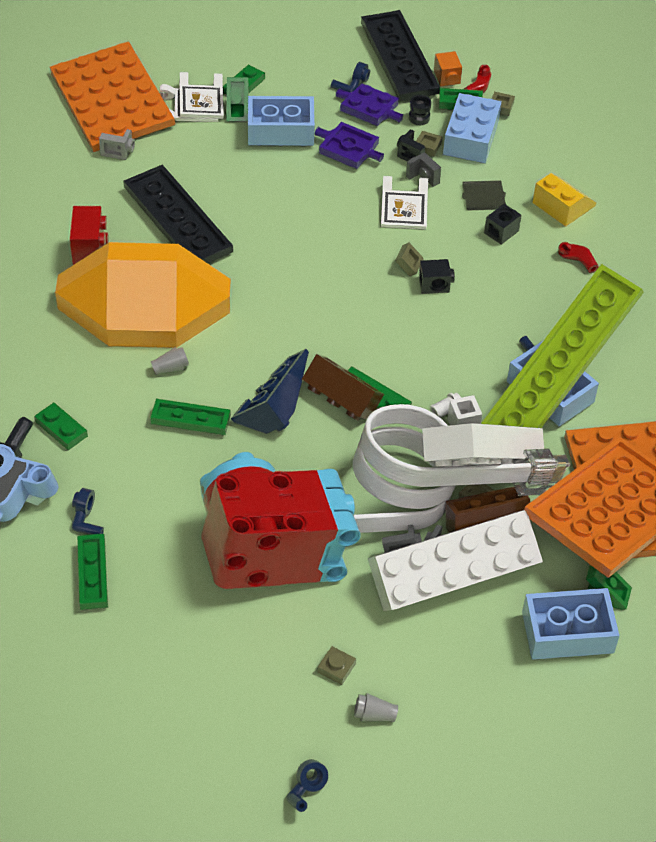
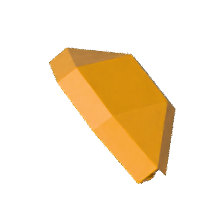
M109 242L58 274L55 294L57 308L108 346L177 348L230 313L231 279L179 244Z

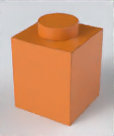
M456 51L435 54L434 73L440 86L461 84L462 65Z

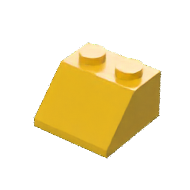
M552 173L538 181L535 185L532 203L565 227L596 206L594 200Z

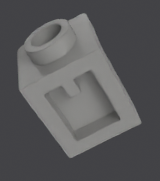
M129 129L126 130L123 137L102 133L99 138L101 156L126 160L129 153L133 152L135 147V139L132 138V130Z

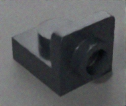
M411 129L405 135H401L397 141V157L407 162L411 158L424 153L426 146L414 141L415 131Z

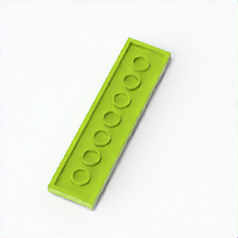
M601 264L481 424L542 428L644 293L642 288Z

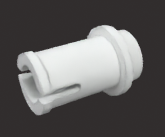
M449 393L447 398L430 405V411L441 418L448 414L450 400L461 398L458 393Z

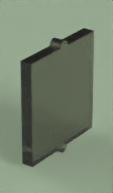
M501 180L462 182L464 192L462 198L465 199L467 210H496L501 205L506 204V192H503Z

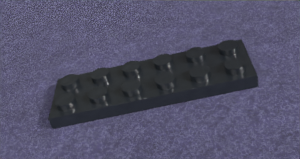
M400 10L361 16V24L399 101L409 100L416 95L431 96L440 93V86Z
M163 164L123 181L127 192L171 244L181 245L206 263H210L233 252L232 243Z

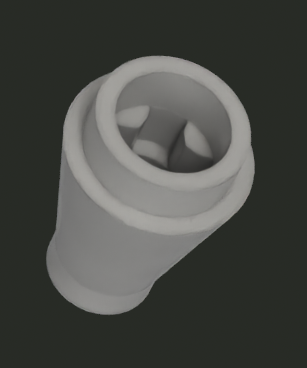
M174 347L151 361L156 375L184 370V367L189 366L183 347L178 349Z
M368 693L365 695L358 694L354 717L360 718V721L395 722L398 705L391 704Z

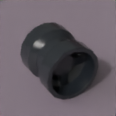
M416 95L411 98L409 121L412 124L421 126L430 121L432 102L429 97Z

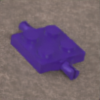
M361 84L350 93L340 88L336 92V97L344 99L340 105V111L378 126L383 120L389 118L399 123L403 119V114L393 111L398 106L399 98L389 93L382 92L365 84Z
M340 122L331 131L317 127L315 130V136L325 139L319 146V153L358 169L367 158H372L379 162L384 158V153L374 150L379 144L378 136L349 124Z

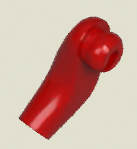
M481 65L476 81L464 89L480 90L485 93L492 75L490 67L488 65Z
M568 242L560 243L558 253L562 258L581 262L589 273H594L599 268L587 247L569 244Z

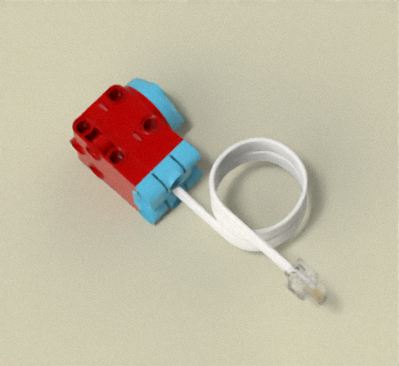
M403 404L389 405L373 411L367 418L353 458L354 474L364 489L385 503L411 509L435 506L434 508L415 512L354 515V499L351 494L345 493L336 470L276 471L269 462L255 458L250 452H242L236 454L232 459L221 463L200 479L201 496L207 513L201 539L204 544L213 581L218 587L223 589L327 581L336 582L342 580L348 571L342 556L346 546H351L358 542L361 537L360 533L408 530V525H413L414 530L431 526L443 516L446 510V501L450 500L456 485L513 483L518 496L541 495L547 488H551L562 479L570 463L566 455H552L550 449H525L523 454L526 458L521 464L435 467V462H429L432 467L407 464L390 456L380 446L395 445L405 447L424 458L423 434L404 427L374 428L385 424H407L420 429L448 425L437 415L421 407ZM365 458L378 472L396 482L419 487H441L427 490H417L397 486L384 480L379 475H377L369 467Z

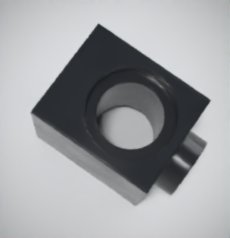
M503 204L486 217L484 234L502 245L519 232L522 215L508 205Z
M420 260L419 282L421 294L449 293L450 285L455 281L454 269H450L449 260Z

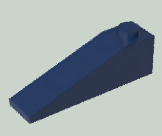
M304 349L289 356L271 374L272 378L256 389L258 394L251 401L246 399L232 416V421L265 434L274 430L279 432L285 429L290 424L289 419L295 412L302 383L301 379L304 375L309 354L308 350Z

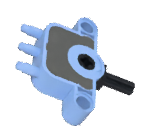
M21 417L17 421L5 443L0 442V522H6L16 517L29 495L39 498H50L56 494L59 488L58 482L47 465L22 458L23 455L19 448L33 426V422L26 417Z

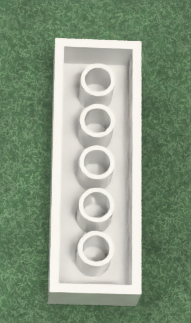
M474 423L422 428L424 462H435V467L536 463L535 460H545L543 428Z
M525 510L367 558L383 611L398 609L543 562L529 516Z

